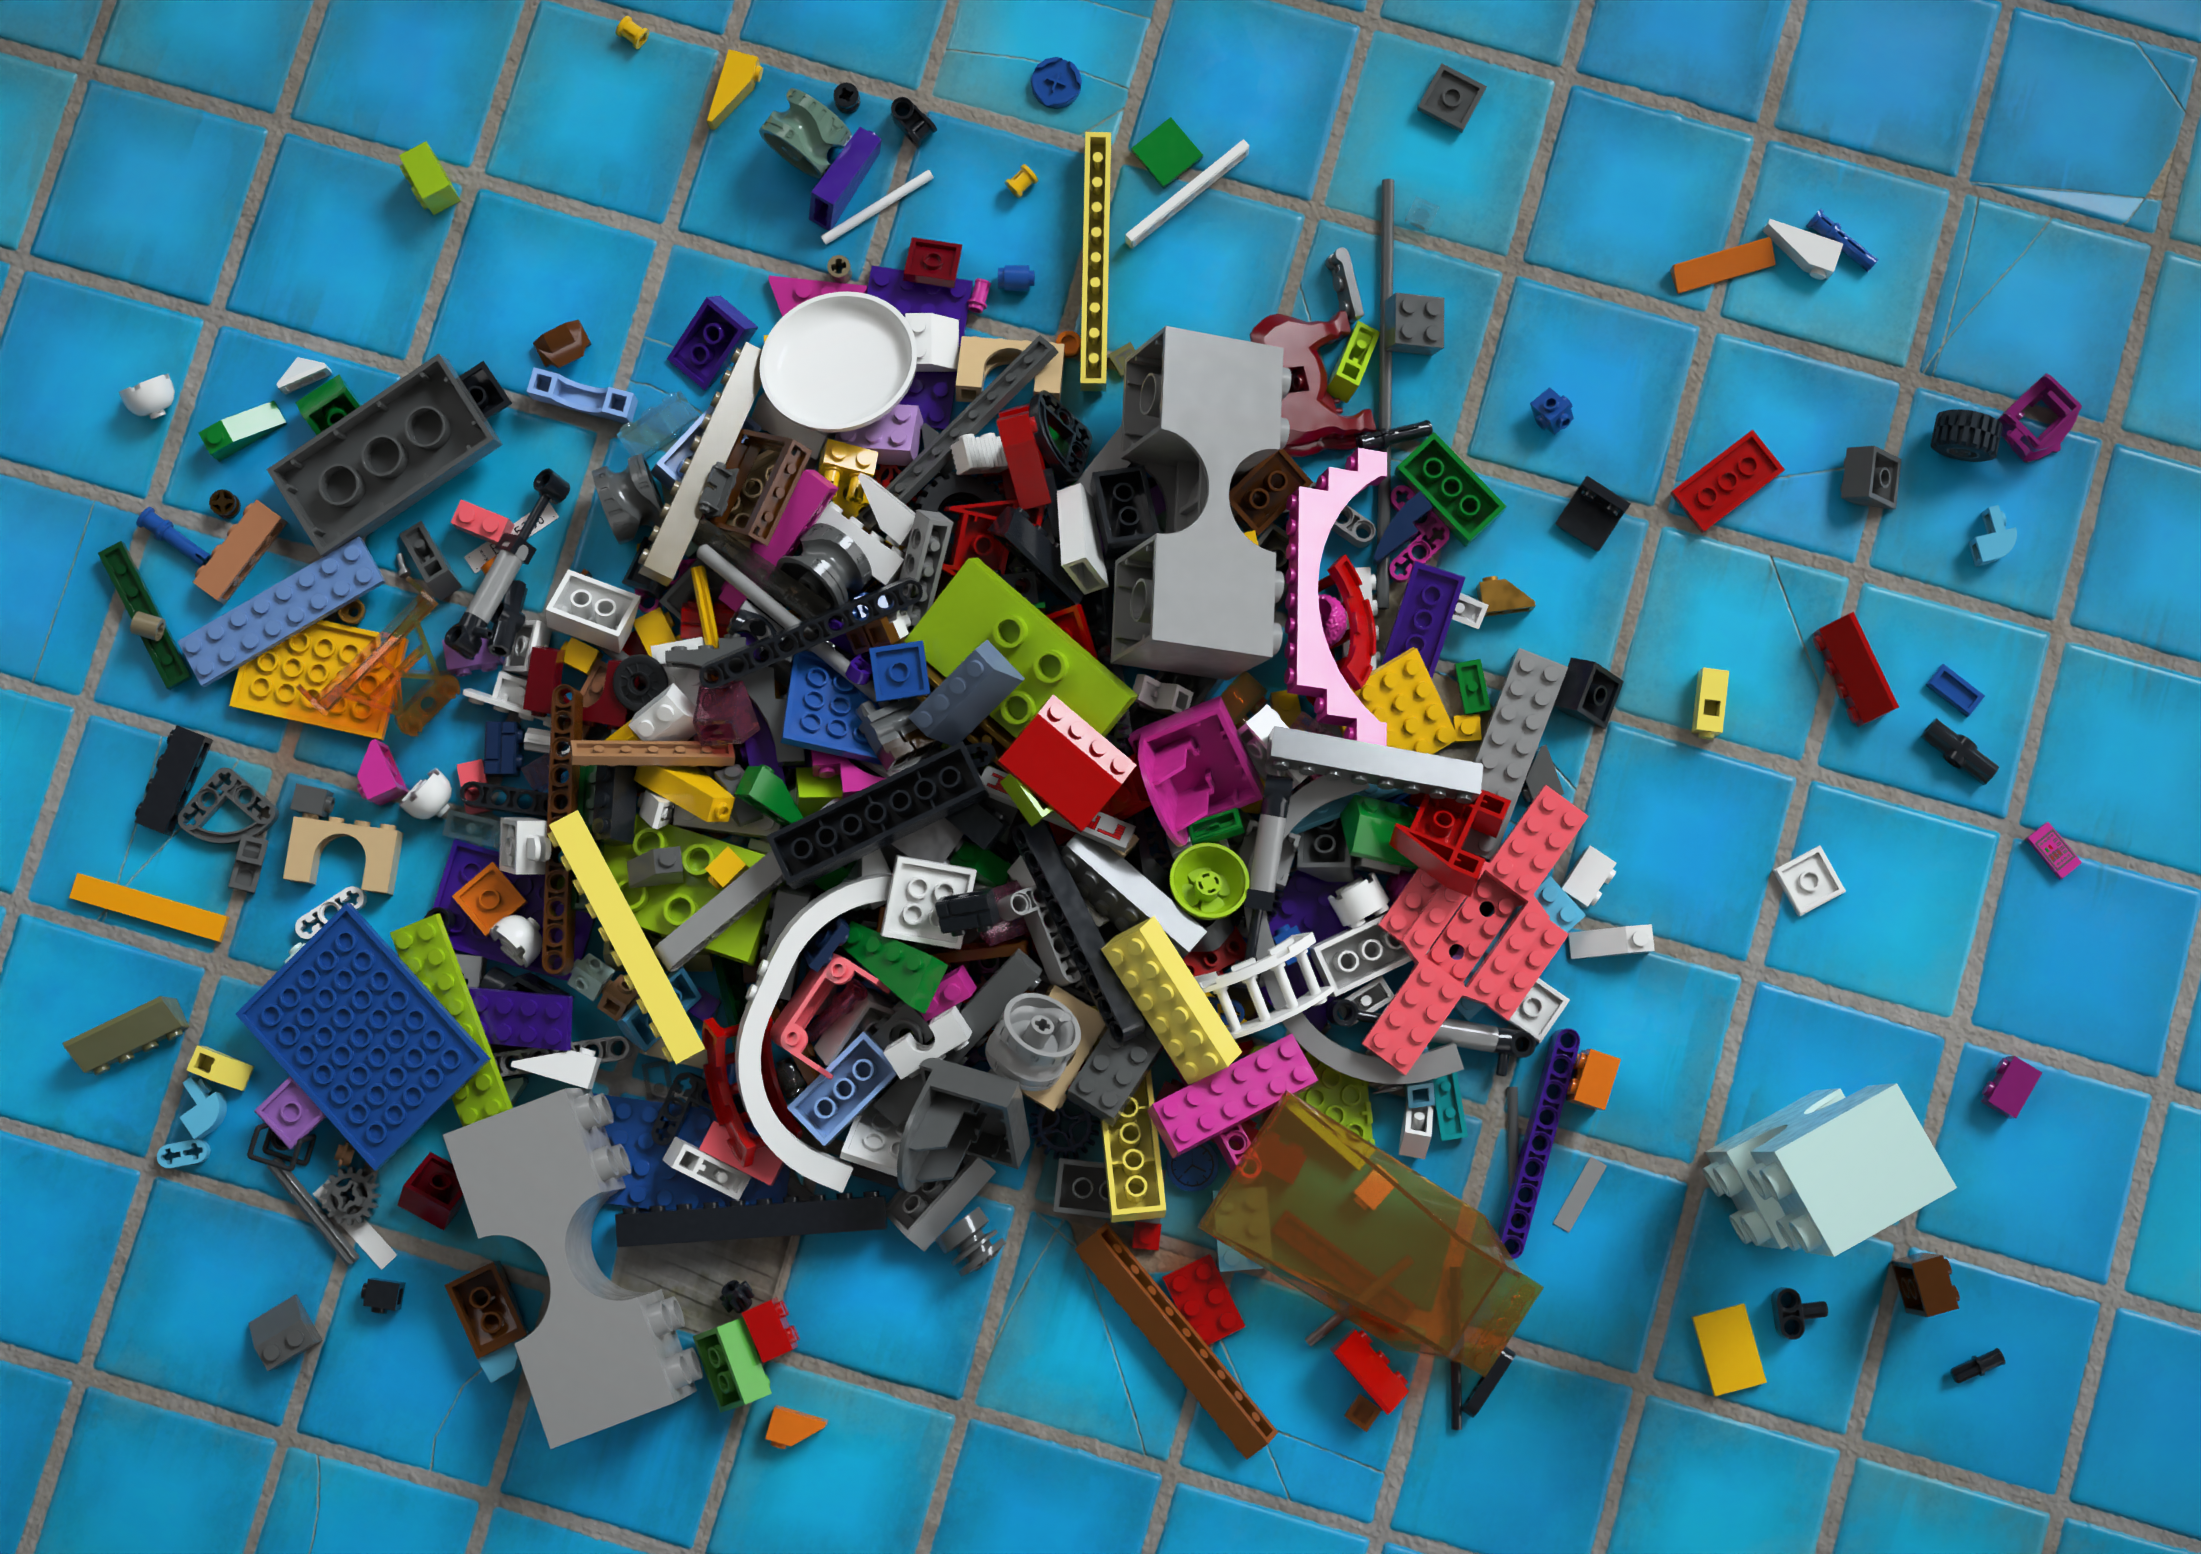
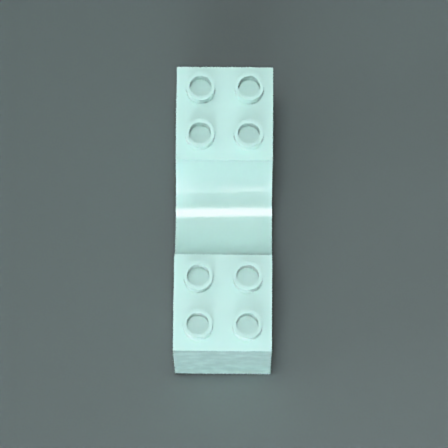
M1897 1083L1866 1086L1848 1097L1844 1096L1840 1088L1815 1090L1705 1151L1711 1164L1702 1168L1703 1174L1714 1193L1718 1197L1723 1194L1731 1197L1738 1211L1730 1215L1729 1219L1744 1244L1752 1241L1756 1246L1783 1249L1789 1246L1793 1251L1802 1248L1806 1253L1832 1257L1839 1255L1957 1188Z

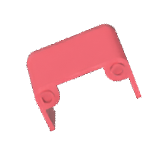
M832 953L833 957L826 967H821L818 972L812 968L810 969L770 1031V1036L774 1043L830 1080L834 1075L801 1053L808 1043V1034L805 1028L834 985L848 983L856 973L885 993L889 994L891 991L879 979L835 953Z

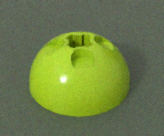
M1200 843L1188 847L1175 859L1170 872V888L1176 903L1187 914L1202 920H1218L1231 915L1243 904L1250 884L1249 873L1243 860L1231 849L1216 843Z

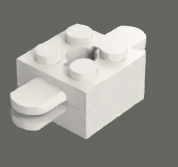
M501 817L499 870L516 875L545 874L546 861L551 856V841L547 838V821L536 818Z

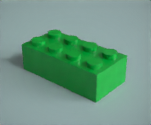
M1435 432L1404 459L1394 472L1396 477L1415 494L1419 491L1423 493L1433 506L1432 511L1465 548L1493 523L1507 507Z

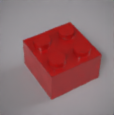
M775 1297L742 1312L763 1363L798 1347L797 1341L800 1340L795 1326H790L786 1316L789 1315V1312L783 1300L779 1302L778 1298Z

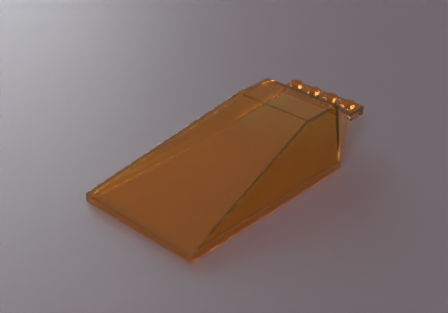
M1288 1090L1284 1092L1197 1225L1204 1232L1396 1350L1464 1364L1483 1377H1486L1544 1288L1541 1284L1520 1271L1482 1212Z

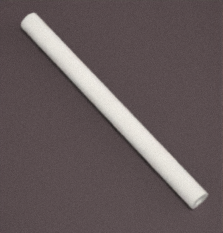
M928 169L820 236L824 244L827 245L934 178L932 173Z

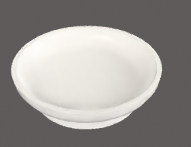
M848 291L820 295L790 310L777 322L769 333L760 357L762 386L777 410L787 419L801 427L830 433L863 428L887 415L908 392L917 367L916 339L906 318L894 306L878 297Z

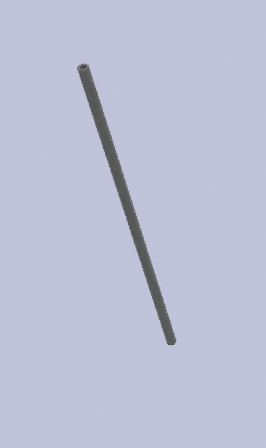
M1393 179L1382 180L1378 429L1385 428L1386 430L1391 429L1392 352L1384 351L1385 300L1393 295ZM1391 445L1387 449L1378 448V451L1387 452V477L1378 485L1377 546L1387 526L1390 524ZM1390 556L1377 564L1376 600L1380 610L1389 609Z

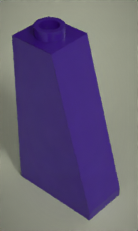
M859 127L812 190L809 210L810 221L828 231L834 228L880 154L882 139L874 132Z

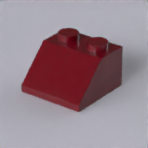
M430 1152L403 1185L397 1206L444 1231L456 1216L465 1200L453 1164Z

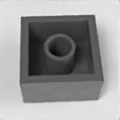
M1395 293L1385 300L1384 351L1433 356L1444 348L1443 297Z

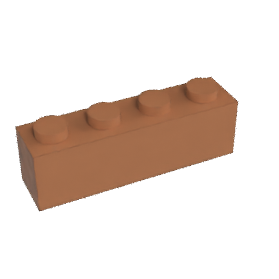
M256 499L254 503L249 504L245 508L239 523L234 524L227 532L228 537L222 545L219 544L214 548L211 553L212 558L208 563L197 570L193 583L225 605L288 522Z

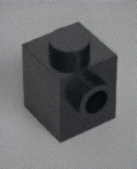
M379 1278L368 1279L367 1283L363 1284L361 1299H364L363 1306L371 1307V1312L387 1314V1309L400 1310L406 1282Z

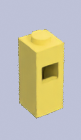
M1703 667L1698 671L1691 733L1699 734V738L1714 739V736L1723 733L1729 671Z

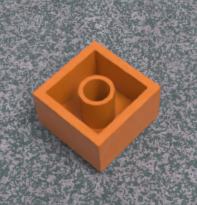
M1593 1049L1582 1050L1581 1054L1577 1053L1573 1068L1576 1071L1573 1079H1570L1566 1101L1595 1111L1605 1110L1621 1059Z

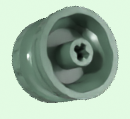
M790 88L786 95L790 108L785 112L774 110L759 129V133L764 141L787 162L809 176L821 179L831 166L827 161L828 150L832 147L837 149L844 148L851 139L852 134L841 119L822 103L798 89Z

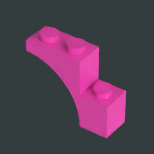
M810 750L813 777L831 778L834 775H840L842 799L885 779L860 770L846 757Z

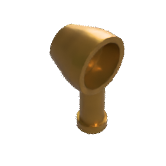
M359 598L338 610L339 617L348 624L361 622L366 613L365 606ZM358 609V615L351 617V612Z

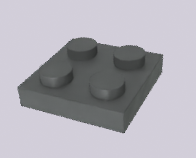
M1441 63L1417 110L1463 133L1487 86Z

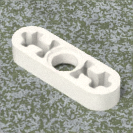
M354 886L345 888L300 917L295 924L296 933L301 938L310 940L322 928V924L317 923L314 925L312 933L303 932V929L306 928L304 924L306 921L314 923L320 919L321 922L326 924L329 920L324 916L325 909L329 906H335L339 911L342 905L337 901L340 899L342 903L350 900L349 894L351 892L356 895L359 894L357 898L358 903L356 905L351 903L359 911L367 902L366 893Z

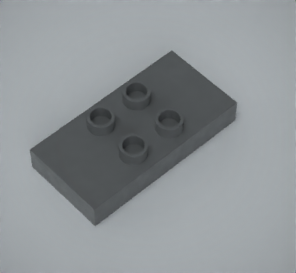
M437 354L269 467L267 471L319 554L325 557L358 536L362 539L503 444L450 361L441 354Z

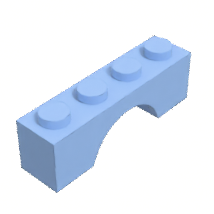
M535 367L533 368L527 388V393L532 400L628 425L632 424L638 404L634 393L612 387L597 388L567 379L558 373Z

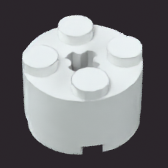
M1374 872L1368 874L1370 878L1363 881L1362 877L1335 891L1337 894L1336 898L1332 895L1328 897L1343 926L1355 929L1366 922L1365 917L1371 914L1377 916L1389 909L1387 903L1390 900Z

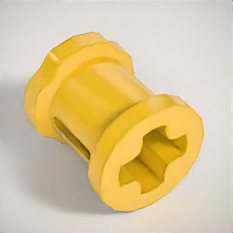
M625 16L618 24L615 34L618 37L623 36L633 43L635 49H639L647 41L650 34L649 30L635 24L630 16Z
M1025 164L1020 166L1021 170L1004 182L1017 198L1022 197V193L1032 183L1036 184L1038 182L1037 176Z

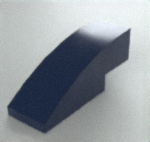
M1421 491L1398 511L1387 526L1372 560L1374 566L1417 535L1418 529L1414 524L1428 515L1433 508Z

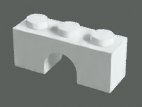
M956 1006L932 1018L928 1026L935 1037L934 1043L922 1045L909 1032L886 1047L883 1053L900 1079L906 1076L913 1078L920 1074L919 1065L922 1061L928 1058L943 1060L946 1057V1052L951 1049L958 1051L969 1043L968 1039L972 1034V1030Z

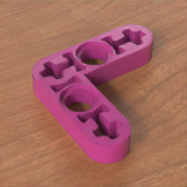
M1397 486L1391 492L1390 504L1398 512L1405 503L1403 501L1400 503L1396 502L1398 497L1396 493L1400 495L1406 493L1407 502L1416 494L1407 486ZM1432 510L1427 515L1425 522L1414 524L1418 529L1419 536L1391 562L1389 574L1393 581L1401 583L1408 580L1412 569L1411 563L1417 561L1425 564L1448 541L1450 536L1448 527ZM1432 530L1436 532L1442 530L1443 534L1441 537L1443 540L1436 539L1431 544L1435 549L1431 550L1427 542L1434 534ZM1422 546L1426 550V556L1423 559L1414 558L1412 555L1413 547ZM1406 555L1411 562L1404 571L1406 575L1401 573L1396 575L1394 573L1396 570L1394 565L1402 566L1407 561L1403 557Z

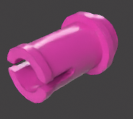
M980 278L975 279L971 299L967 300L970 311L983 313V310L987 308L985 302L991 287L989 281Z

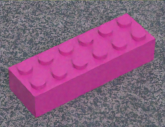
M1291 1033L1230 1064L1227 1068L1153 1103L1147 1112L1172 1158H1175L1306 1091L1318 1079Z

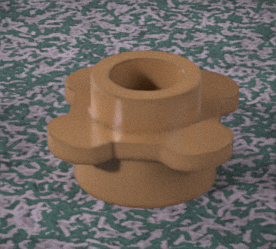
M345 1141L344 1146L339 1144L334 1160L338 1161V1167H341V1165L349 1167L355 1148L349 1145L348 1141Z

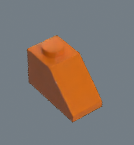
M776 1405L765 1439L771 1440L770 1445L786 1449L787 1445L793 1446L825 1428L828 1420Z

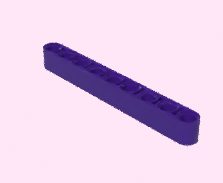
M1570 1028L1556 1030L1550 1040L1521 1146L1515 1176L1495 1241L1496 1252L1504 1258L1516 1259L1524 1251L1580 1046L1579 1034ZM1564 1033L1568 1034L1571 1038V1043L1567 1048L1563 1047L1560 1042V1038ZM1558 1058L1564 1063V1069L1561 1073H1557L1553 1068V1064ZM1550 1084H1553L1557 1089V1095L1553 1099H1550L1546 1093V1089ZM1543 1110L1548 1111L1550 1114V1120L1545 1125L1539 1119V1115ZM1536 1136H1540L1543 1140V1146L1540 1150H1535L1532 1145V1141ZM1530 1161L1536 1166V1171L1532 1176H1528L1525 1171V1166ZM1525 1187L1529 1191V1197L1526 1201L1521 1202L1518 1198V1192L1521 1188ZM1519 1213L1522 1217V1223L1519 1227L1514 1228L1511 1224V1218L1514 1214ZM1512 1239L1515 1243V1249L1507 1254L1504 1250V1244L1507 1240Z

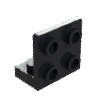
M1586 476L1555 525L1598 552L1631 503L1589 476Z

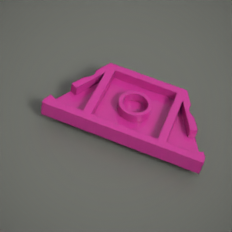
M770 275L768 278L782 317L797 305L820 295L846 291L866 294L868 289L865 285Z

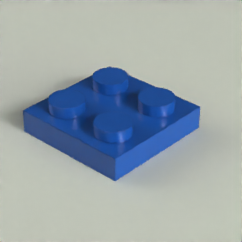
M923 640L869 648L877 703L931 694Z

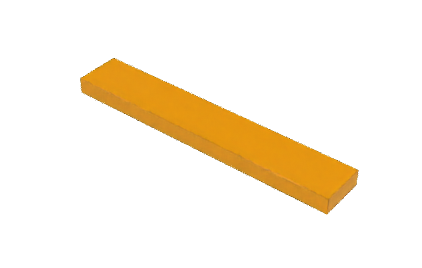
M80 873L76 875L69 896L71 899L218 942H222L230 918Z

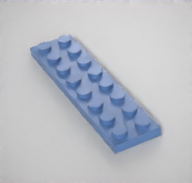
M358 536L177 642L200 685L206 687L386 583L364 541Z

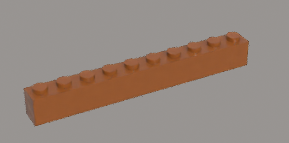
M1107 1222L1076 1247L1075 1251L1079 1254L1081 1260L1088 1265L1098 1281L1114 1297L1115 1302L1129 1315L1133 1324L1138 1326L1147 1337L1149 1343L1165 1359L1166 1364L1174 1370L1184 1386L1192 1392L1201 1407L1215 1420L1219 1429L1233 1442L1237 1451L1242 1453L1247 1460L1268 1445L1278 1433L1276 1428Z

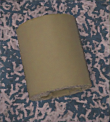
M842 255L830 258L827 269L831 280L837 283L849 282L852 277L849 260ZM843 266L842 273L838 274L836 272L838 267Z
M138 611L132 619L130 631L132 634L159 641L164 633L166 622L163 618Z

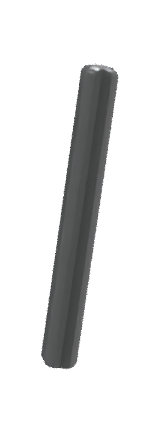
M275 1158L272 1160L274 1162L286 1165L281 1158ZM267 1165V1168L347 1266L354 1264L359 1259L358 1253L291 1171Z

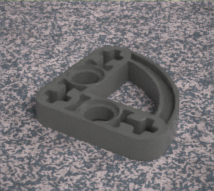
M224 767L217 770L178 815V823L183 830L199 839L216 844L240 843L242 834L257 837L264 833L277 821L279 812L278 808L241 775L230 768ZM231 774L229 778L232 781L231 784H223L222 776H229ZM215 785L216 787H220L222 785V787L219 790L224 791V793L221 795L220 792L213 789L212 786ZM248 789L252 792L253 797L249 803L243 804L239 796L243 790ZM206 793H213L216 798L215 803L210 807L204 806L202 802ZM228 798L255 821L250 826L233 832H213L202 828ZM258 804L264 809L270 808L268 812L271 815L270 818L263 817L261 819L263 814L254 806ZM196 805H197L200 809L206 811L205 814L199 812V813L194 817V819H195V821H196V824H195V825H192V824H188V825H187V823H188V821H189V820L186 818L187 815L190 814V815L194 816V815L199 811L198 809H195V808H194Z

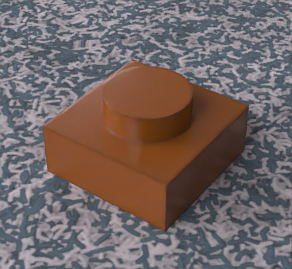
M1358 1394L1344 1416L1367 1432L1382 1409L1361 1394Z

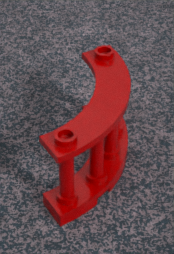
M1345 554L1339 557L1327 569L1330 575L1318 581V593L1336 584L1342 596L1343 602H1341V605L1347 611L1350 628L1346 630L1340 641L1329 649L1335 660L1334 648L1350 640L1348 655L1336 661V664L1347 684L1355 692L1365 685L1373 669L1371 658L1376 655V628L1369 599L1364 600L1359 587L1362 585V581ZM1306 696L1307 700L1314 707L1317 697Z
M770 1016L761 1049L763 1086L777 1118L795 1137L801 1139L802 1128L787 1108L788 1106L776 1076L770 1036L773 1020ZM709 1018L703 1021L702 1044L705 1050H707L708 1063L703 1064L706 1084L719 1126L725 1125L730 1136L726 1141L741 1166L745 1168L753 1165L756 1149L767 1145L761 1136L754 1139L749 1136L743 1125L750 1122L747 1112L740 1114L737 1112L732 1098L734 1094L739 1093L737 1082L733 1084L728 1082L726 1067L735 1063V1052L725 1055V1042L728 1038L737 1036L740 1024L723 1028L719 1026L714 1018Z

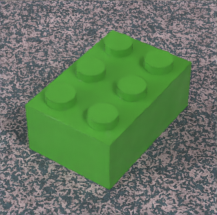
M743 1317L693 1336L720 1413L772 1394L769 1378L764 1373L760 1362L761 1357L754 1346Z

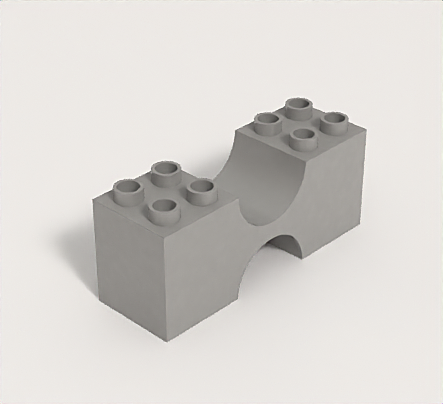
M1165 326L1125 359L1120 459L1127 460L1138 466H1145L1146 472L1155 480L1163 494L1167 519L1163 534L1156 533L1115 560L1111 645L1112 664L1230 680L1267 661L1278 653L1283 633L1281 625L1274 623V605L1282 597L1284 576L1281 571H1276V552H1271L1257 546L1238 527L1230 508L1229 487L1232 478H1238L1275 452L1282 450L1288 441L1290 425L1288 419L1281 417L1282 399L1287 396L1290 390L1291 371L1289 368L1283 367L1284 348Z
M565 1088L443 1134L478 1239L494 1235L518 1239L538 1254L548 1272L550 1301L546 1314L538 1327L530 1335L514 1344L550 1449L673 1404L696 1392L697 1389L694 1381L703 1378L702 1367L693 1348L683 1350L676 1332L677 1329L685 1326L683 1312L677 1299L674 1296L665 1299L662 1289L653 1292H633L621 1288L610 1281L596 1263L591 1244L595 1218L609 1197L626 1188L622 1177L631 1174V1165L624 1147L620 1143L611 1146L605 1126L612 1124L614 1118L606 1096L603 1093L594 1096L592 1089Z

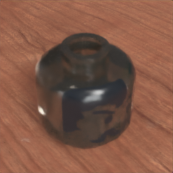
M791 1058L783 1059L776 1063V1076L783 1096L786 1099L798 1097L808 1085L795 1061L792 1062Z

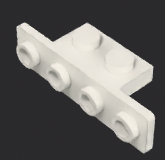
M500 671L493 695L471 688L463 690L462 695L469 697V702L484 705L485 702L493 704V709L509 713V710L518 712V717L533 721L534 718L543 720V725L551 727V714H547L546 717H537L531 715L530 710L523 709L527 685L526 678Z

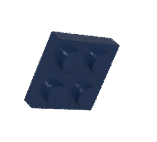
M843 914L826 923L802 949L808 966L816 972L821 967H826L833 957L832 953L838 945L842 946L849 937L850 928Z

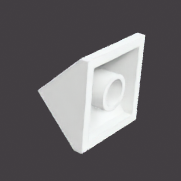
M525 620L523 627L516 633L511 655L505 657L502 671L528 676L532 647H549L553 629L547 627V624L539 620Z

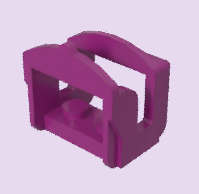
M2046 373L1997 418L2003 425L2001 436L2024 462L2027 463L2041 459L2051 452L2056 453L2060 451V444L2075 424L2082 405L2051 375ZM2042 400L2058 418L2036 438L2019 420L2025 415L2022 410L2027 405L2032 408Z

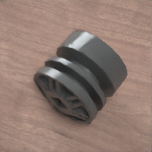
M980 1207L973 1210L935 1239V1242L944 1254L950 1253L955 1249L958 1251L959 1254L951 1262L953 1266L962 1259L966 1262L967 1265L958 1271L961 1277L980 1269L996 1257L1003 1245L1006 1244L1003 1238L993 1245L989 1241L990 1238L998 1233L996 1229L984 1234L982 1229L990 1220Z

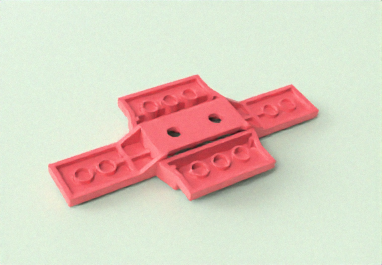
M1544 785L1497 852L1488 862H1484L1479 881L1471 897L1466 898V895L1444 887L1421 868L1416 870L1377 925L1401 944L1415 965L1405 982L1361 1042L1364 1047L1405 1076L1461 997L1483 1004L1504 1020L1509 1021L1569 935L1549 920V915L1538 902L1534 893L1589 817L1587 814L1549 786ZM1485 901L1490 902L1494 907V912L1490 917L1483 916L1479 910L1481 903ZM1522 906L1467 985L1464 986V980L1515 908ZM1454 944L1460 945L1464 951L1463 957L1459 960H1455L1449 955V949Z

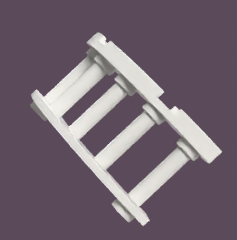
M1313 932L1291 935L1286 940L1267 950L1269 955L1256 961L1252 957L1231 966L1232 972L1218 976L1215 971L1194 977L1204 993L1213 991V994H1217L1229 1024L1227 1029L1233 1039L1268 1028L1311 1006L1323 1004L1327 1001L1326 997L1335 991L1334 986L1319 987L1307 957V948L1316 942ZM1292 957L1297 958L1309 989L1306 994L1298 999L1294 995L1284 969L1285 961ZM1269 969L1274 971L1287 1004L1270 1013L1256 981L1257 974ZM1240 981L1246 983L1259 1016L1241 1024L1227 992L1229 985Z

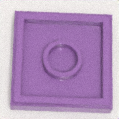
M291 1076L254 1110L289 1149H294L300 1138L307 1136L326 1118L325 1114Z

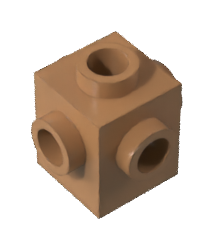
M622 974L614 982L609 980L601 991L603 996L597 1006L599 1010L615 1021H618L634 1006L639 997L636 989L630 991Z

